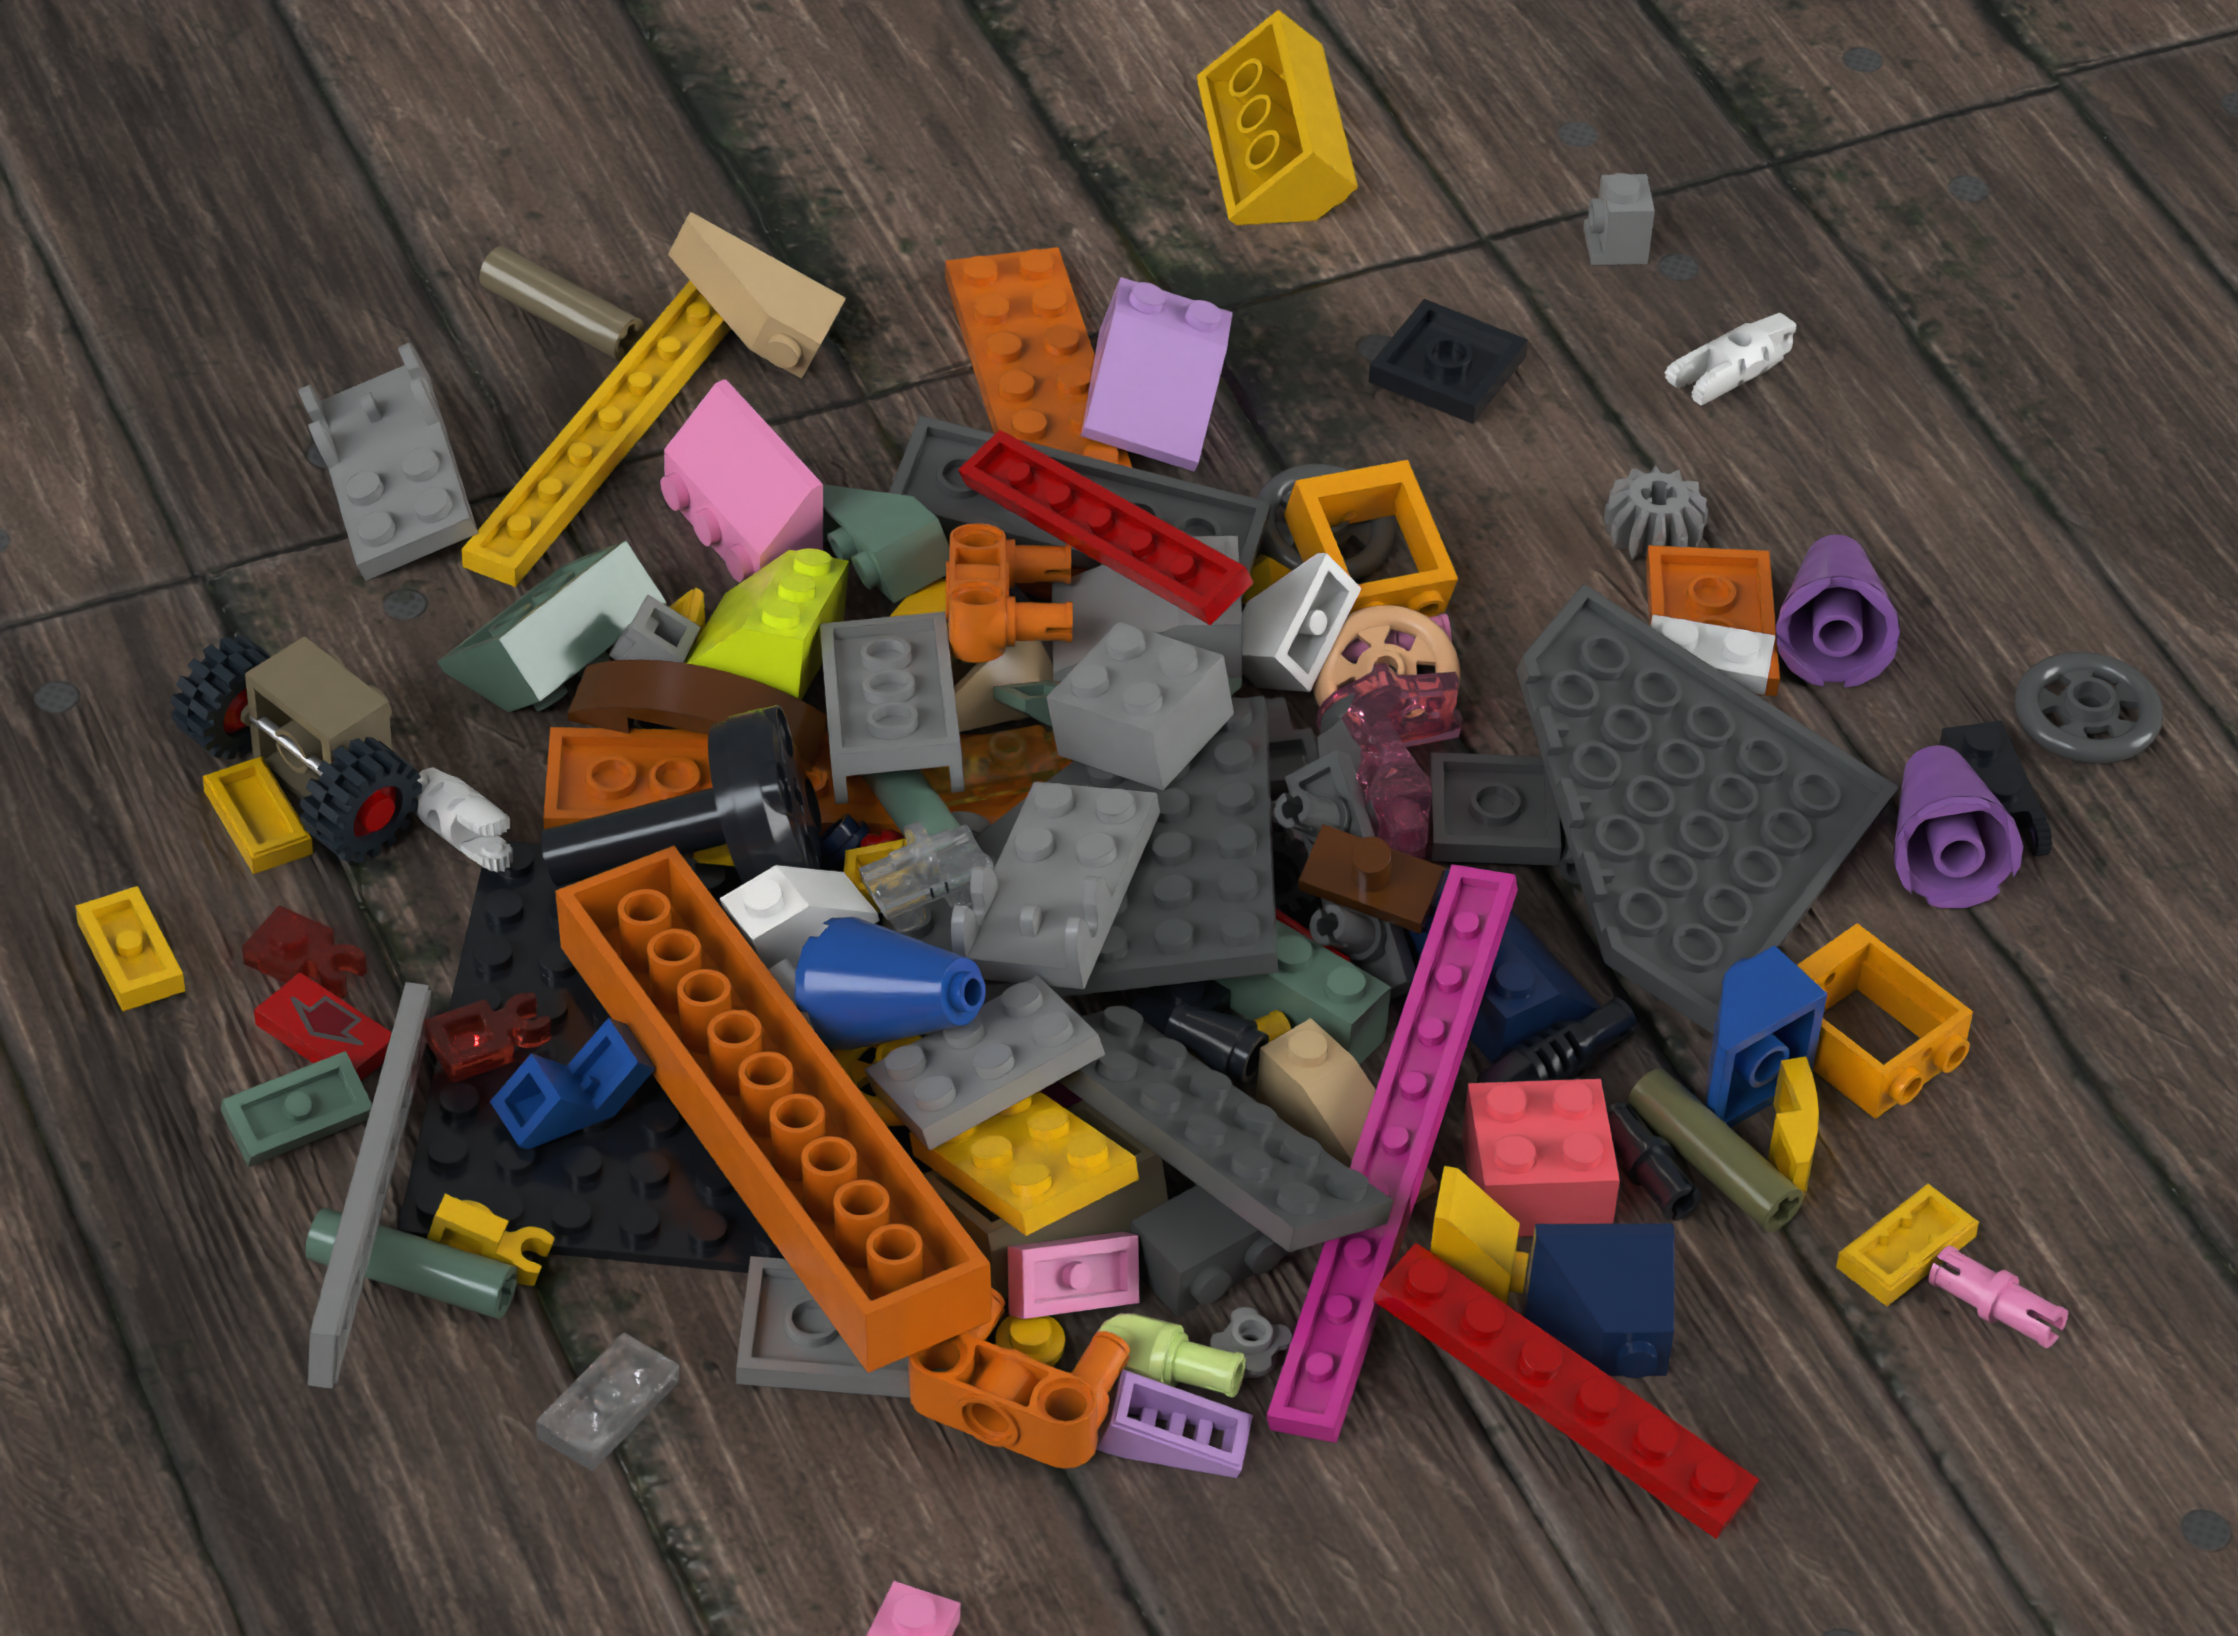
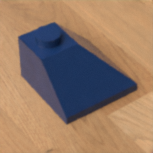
M1535 1224L1523 1305V1317L1609 1376H1625L1629 1378L1667 1376L1674 1336L1675 1234L1673 1224Z

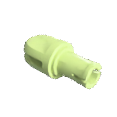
M1117 1314L1104 1321L1098 1330L1111 1332L1127 1342L1130 1348L1128 1355L1130 1359L1123 1368L1124 1370L1172 1387L1181 1382L1224 1393L1232 1398L1236 1396L1242 1384L1246 1365L1244 1353H1233L1189 1342L1188 1335L1184 1333V1328L1179 1324L1139 1314Z

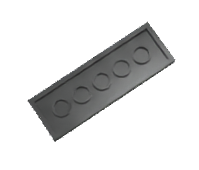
M919 415L889 493L914 496L939 519L944 534L950 535L952 530L962 525L981 523L1000 528L1004 531L1006 539H1015V545L1065 546L1067 544L965 485L958 469L994 433ZM1022 441L1192 537L1238 536L1239 563L1246 567L1250 575L1269 520L1271 502ZM1071 546L1072 566L1090 570L1103 565Z
M1111 1006L1106 1008L1105 1011L1080 1016L1098 1033L1105 1055L1058 1080V1082L1282 1248L1291 1252L1388 1223L1393 1200L1371 1185L1366 1176L1343 1165L1325 1152L1319 1142L1302 1135L1278 1118L1272 1108L1256 1102L1239 1090L1226 1075L1210 1069L1188 1053L1183 1044L1167 1038L1145 1022L1140 1013L1124 1006Z

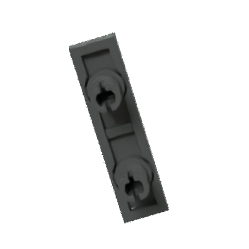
M1336 749L1285 776L1290 794L1283 793L1277 799L1275 817L1283 827L1301 831L1308 857L1322 824L1361 838L1375 837L1350 754ZM1321 898L1324 910H1317L1310 920L1309 926L1312 938L1320 945L1335 947L1350 958V963L1391 986L1390 1001L1409 992L1416 969L1403 927Z

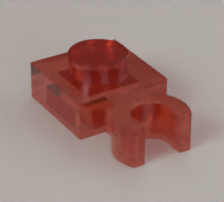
M280 905L242 946L244 965L284 983H287L301 972L305 976L317 980L319 985L340 999H344L348 994L346 975L340 973V971H350L361 977L367 973L366 956L361 949L349 944L335 945L333 929Z
M525 992L513 996L507 1001L503 1009L493 1012L486 999L426 1019L424 1020L425 1040L450 1081L454 1083L514 1062V1045L532 1048L547 1043L551 1039V1020L548 1015L539 1017L536 1020H525L537 1016L536 996L533 992Z

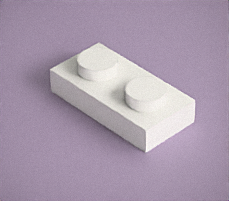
M1659 615L1652 616L1650 627L1754 694L1765 695L1775 635Z

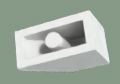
M1327 553L1315 554L1247 602L1242 612V674L1256 688L1310 692L1362 589Z
M775 865L720 898L724 912L768 970L788 958L794 968H797L802 947L810 936L819 937L829 926L822 923L830 918L857 917L874 924L879 921L875 909L844 872Z

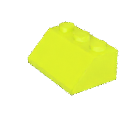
M819 549L788 550L724 594L683 663L709 667L746 677L802 700L823 663L820 624L844 621L849 561L832 558L830 554Z

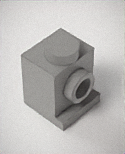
M1617 173L1614 175H1601L1599 197L1589 200L1588 219H1584L1583 226L1591 265L1648 264L1655 210L1647 174Z
M647 594L631 624L626 626L609 656L615 660L643 659L683 663L701 627Z

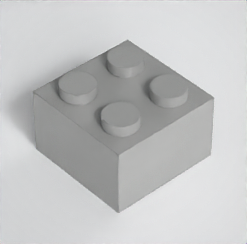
M1119 621L1046 697L1059 756L1162 791L1234 714L1224 655Z

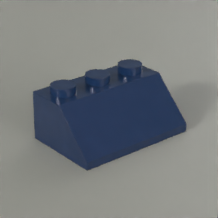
M1445 870L1444 881L1422 933L1419 934L1403 928L1415 969H1417L1449 874L1448 870ZM1512 909L1469 1037L1491 1063L1509 1048L1520 1044L1530 1036H1535L1540 1030L1549 1027L1554 1022L1560 1019H1573L1576 1021L1600 1008V1005Z

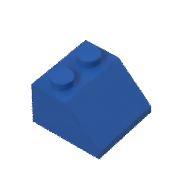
M1775 945L1751 959L1742 958L1724 973L1722 980V991L1709 1061L1705 1106L1730 1128L1773 1104L1781 1060L1807 1057L1813 1072L1827 993Z

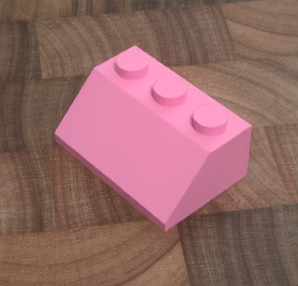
M726 379L715 383L664 449L665 476L661 478L660 485L664 499L669 507L674 511L679 510L693 525L695 533L702 544L712 546L725 561L731 576L737 582H742L788 550L798 551L807 548L823 550V484Z

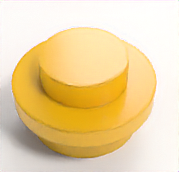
M1049 1315L1026 1319L1009 1316L997 1329L996 1345L1002 1348L1018 1350L1033 1360L1054 1367L1055 1363L1063 1355L1065 1334L1061 1325Z

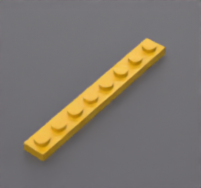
M691 281L684 286L477 530L478 534L473 535L462 548V567L516 587L731 330L730 326Z

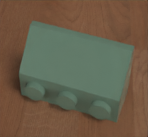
M625 540L563 564L439 659L437 663L444 673L508 713L529 705H533L536 711H541L561 699L568 692L564 682L575 674L582 678L586 666L607 662L610 659L606 649L613 645L626 626L631 624L647 594L663 604L666 601Z

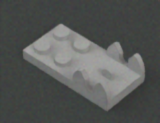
M410 342L398 347L405 364L404 366L326 399L320 400L310 384L298 389L303 404L313 423L308 424V427L329 469L354 559L365 581L478 534L429 374Z
M945 611L821 623V646L835 803H849L846 776L949 766L952 793L965 792Z
M1034 782L994 870L990 866L974 865L971 868L970 894L973 910L968 906L954 905L951 918L953 953L974 961L979 967L983 979L1022 983L1038 975L1048 986L1084 989L1160 814L1157 793Z

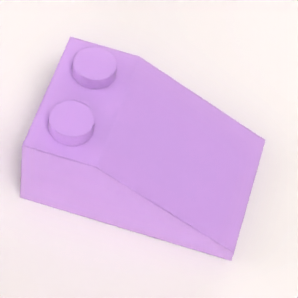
M1120 277L1099 330L1081 436L1195 472L1199 463L1228 346L1232 312L1220 309L1207 301L1192 300L1163 291L1151 283H1138Z

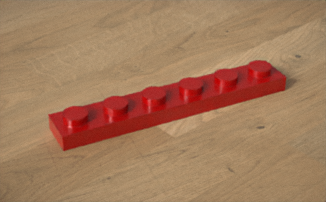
M1001 429L958 469L967 487L1210 626L1253 584L1244 565Z
M1415 1243L1378 1285L1372 1301L1716 1540L1753 1494L1760 1479L1418 1243Z

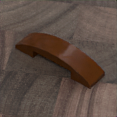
M616 660L586 666L568 710V721L628 734L634 719L709 735V729L713 723L727 720L731 715L780 705L786 716L804 769L808 772H812L828 729L826 714L774 687L709 667L663 660Z

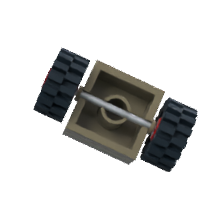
M236 635L235 640L228 636L220 639L219 649L212 644L204 648L205 658L201 662L193 658L187 665L193 670L189 677L180 676L176 686L183 690L182 693L173 694L171 699V705L176 708L171 712L172 720L177 723L176 727L218 759L221 756L226 760L235 759L237 751L243 756L253 751V759L262 756L277 782L301 801L300 808L305 812L300 815V820L306 826L304 829L342 860L349 862L352 859L355 863L364 862L366 854L373 859L381 854L380 845L382 843L391 847L398 840L394 833L399 827L405 831L411 823L406 818L408 812H417L418 801L414 797L422 793V784L417 781L421 778L419 772L393 751L390 728L391 706L379 688L374 685L365 684L347 670L343 662L335 654L324 652L305 636L273 656L244 636Z

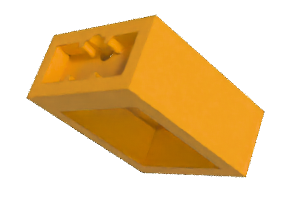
M1408 460L1295 480L1284 517L1303 563L1317 553H1327L1350 576L1330 527L1338 526L1346 521H1349V524L1395 515L1419 573L1358 584L1362 589L1349 614L1363 608L1379 605L1401 606L1415 610L1427 617H1434L1440 613H1445L1458 577Z
M1858 923L1797 964L1804 973L1827 993L1824 1012L1857 989L1920 1038L1883 1065L1823 1018L1813 1071L1874 1119L1881 1116L1897 1103L1899 1105L1909 1103L1926 1082L1942 1071L1944 1073L1953 1071L1966 1057L1970 1048V1043L1967 1039L1973 1011Z

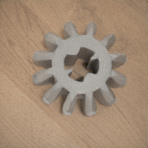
M1656 465L1650 473H1644L1632 468L1628 477L1615 480L1614 486L1610 490L1608 504L1605 505L1604 513L1605 531L1611 534L1613 548L1620 550L1629 549L1632 561L1642 556L1647 557L1648 545L1697 548L1698 543L1702 540L1704 526H1706L1707 499L1701 496L1699 492V482L1682 481L1680 470L1666 474L1661 473Z

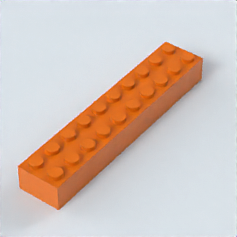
M675 846L555 891L561 949L610 1017L627 1024L656 1067L652 1072L654 1078L867 1373L992 1321L990 1262Z

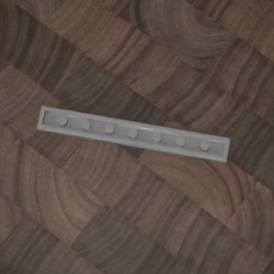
M405 982L310 1330L309 1386L332 1389L333 1385L337 1384L429 1037L431 990H428L429 985Z

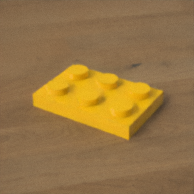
M1040 1091L930 1151L912 1132L909 1133L913 1155L1025 1236L1139 1180L1136 1157Z

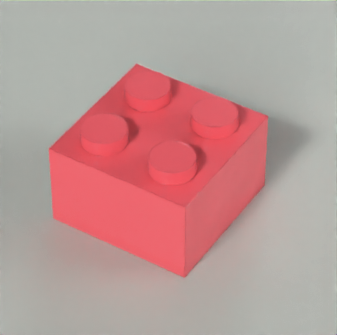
M1601 1079L1468 1083L1461 1136L1468 1178L1520 1223L1518 1237L1533 1236L1535 1224H1613L1620 1179Z

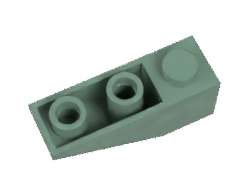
M823 484V543L828 541L838 559L848 560L849 565L852 564L859 578L868 589L876 586L887 598L896 603L946 575V561H949L950 547L939 519L914 496Z

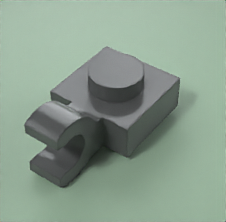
M1284 697L1265 699L1268 715L1271 798L1280 797L1283 793L1289 794L1285 776L1318 759L1317 744L1312 728L1293 730Z

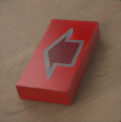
M301 972L254 1009L256 1026L312 1063L346 1051L360 1081L364 1080L384 1063L392 1032Z

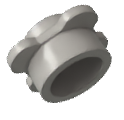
M1241 1307L1231 1313V1323L1223 1332L1215 1333L1210 1340V1347L1233 1353H1244L1246 1358L1244 1378H1257L1268 1374L1275 1367L1278 1351L1286 1350L1290 1347L1292 1333L1283 1324H1271L1267 1319L1259 1316L1255 1309Z

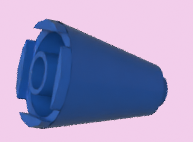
M830 918L822 923L829 926L819 937L810 936L802 947L795 971L796 1005L800 1012H808L814 1031L828 1049L854 1050L963 1026L970 1023L977 1016L985 1000V982L979 967L971 959L861 918Z

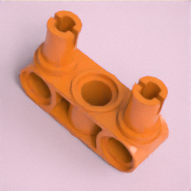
M966 524L952 530L950 534L949 561H946V623H949L948 641L950 654L956 659L965 662L980 663L998 659L1004 654L1006 647H1015V641H1066V643H1072L1073 602H1015V596H1009V589H1015V583H1065V585H1071V546L1065 544V546L1015 545V539H1006L1003 530L990 524Z
M991 1288L992 1321L908 1356L910 1401L918 1413L968 1433L988 1445L1004 1447L1047 1465L1066 1469L1075 1468L1087 1463L1095 1454L1098 1445L1097 1431L1108 1412L1110 1402L1108 1393L1130 1359V1356H1128L1130 1348L1121 1337L1111 1332L1098 1331L1093 1336L1073 1371L1065 1372L1033 1360L1018 1350L1002 1348L986 1342L995 1325L1005 1313V1308H1003L1005 1305L1004 1298L999 1292ZM944 1368L947 1371L934 1372L933 1369Z

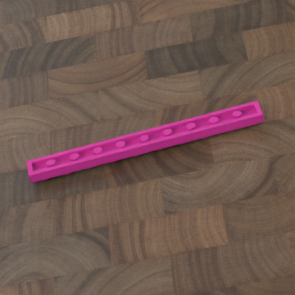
M1451 865L1350 1169L1362 1173L1367 1177L1371 1185L1393 1200L1388 1223L1324 1243L1266 1415L1269 1429L1272 1431L1337 1443L1381 1306L1372 1300L1380 1282L1395 1266L1518 891L1515 874Z

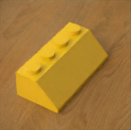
M1279 9L1196 75L1227 215L1232 223L1235 225L1316 221L1334 206L1343 203L1358 188L1323 45Z

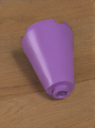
M1829 535L1818 539L1808 549L1778 613L1775 634L1779 655L1791 672L1814 685L1824 687L1825 681L1844 682V687L1859 686L1880 675L1894 659L1900 635V623L1897 611L1862 546L1848 536Z
M1941 745L1923 748L1910 757L1905 765L1893 852L1895 868L1902 885L1911 894L1914 891L1927 898L1928 904L1938 908H1968L1990 900L2000 892L1999 885L2012 872L2014 877L2021 867L2023 843L2019 828L2013 817L1959 752Z

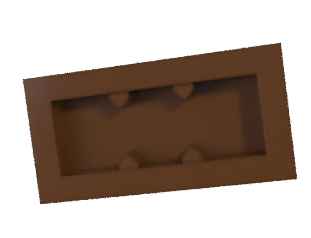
M1322 824L1299 878V890L1421 934L1444 881L1445 867L1394 850L1378 837L1361 838Z

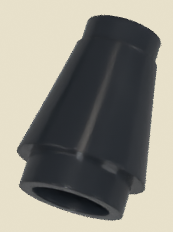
M1184 1002L1179 1003L1173 1010L1165 1029V1036L1183 1044L1188 1053L1210 1069L1226 1075L1231 1081L1236 1078L1244 1083L1249 1082L1257 1073L1260 1048L1269 1043L1268 1034L1258 1030L1256 1021L1197 1006L1192 1007Z

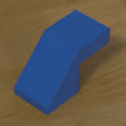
M608 1018L568 1065L531 1053L490 1103L518 1146L528 1150L614 1117L656 1067L627 1024Z

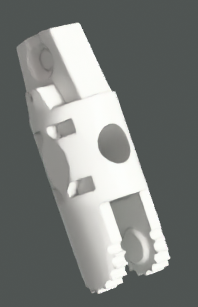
M1777 313L1753 323H1745L1672 362L1664 372L1666 374L1665 378L1670 384L1679 389L1682 386L1685 387L1686 384L1689 385L1697 381L1693 386L1694 389L1691 392L1693 393L1691 397L1700 406L1766 372L1784 358L1783 355L1792 348L1796 323L1782 313Z
M434 767L422 770L419 773L421 778L417 780L422 784V793L414 797L418 801V809L414 813L427 827L482 867L496 872H505L506 868H510V864L513 863V848L510 847V844H506V841L499 836L507 832V829H510V817L458 777L448 775Z

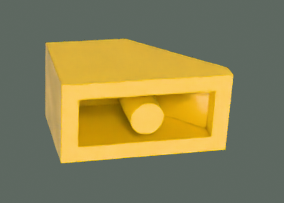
M1444 1166L1434 1217L1430 1252L1507 1305L1509 1292L1523 1294L1529 1253L1516 1251L1520 1223L1461 1170L1455 1167Z

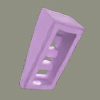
M1122 1369L1108 1393L1110 1401L1108 1412L1098 1430L1096 1450L1132 1460L1233 1478L1238 1477L1242 1470L1253 1417L1252 1414ZM1133 1414L1139 1417L1138 1420L1127 1417V1415ZM1156 1419L1167 1421L1165 1430L1155 1427ZM1185 1424L1196 1426L1193 1440L1182 1436ZM1212 1429L1224 1431L1221 1449L1209 1446Z

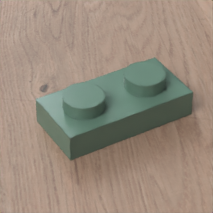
M344 1051L222 1099L220 1110L247 1166L250 1167L368 1120L372 1103L347 1052Z

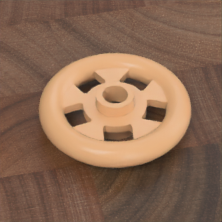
M1371 606L1348 615L1312 689L1319 707L1325 714L1334 703L1342 699L1338 688L1352 680L1355 681L1358 690L1367 699L1352 708L1350 707L1341 718L1351 737L1372 744H1399L1421 737L1435 728L1445 718L1458 694L1460 663L1457 652L1447 634L1427 616L1401 606ZM1390 630L1403 632L1414 637L1415 640L1411 650L1407 652L1397 645L1385 644ZM1359 638L1370 648L1361 654L1356 664H1352L1341 654L1351 642ZM1381 665H1391L1397 670V673L1391 678L1383 679L1378 677L1374 671ZM1417 665L1435 666L1436 678L1434 688L1415 686ZM1403 699L1407 700L1411 714L1397 719L1384 720L1381 704L1390 705Z

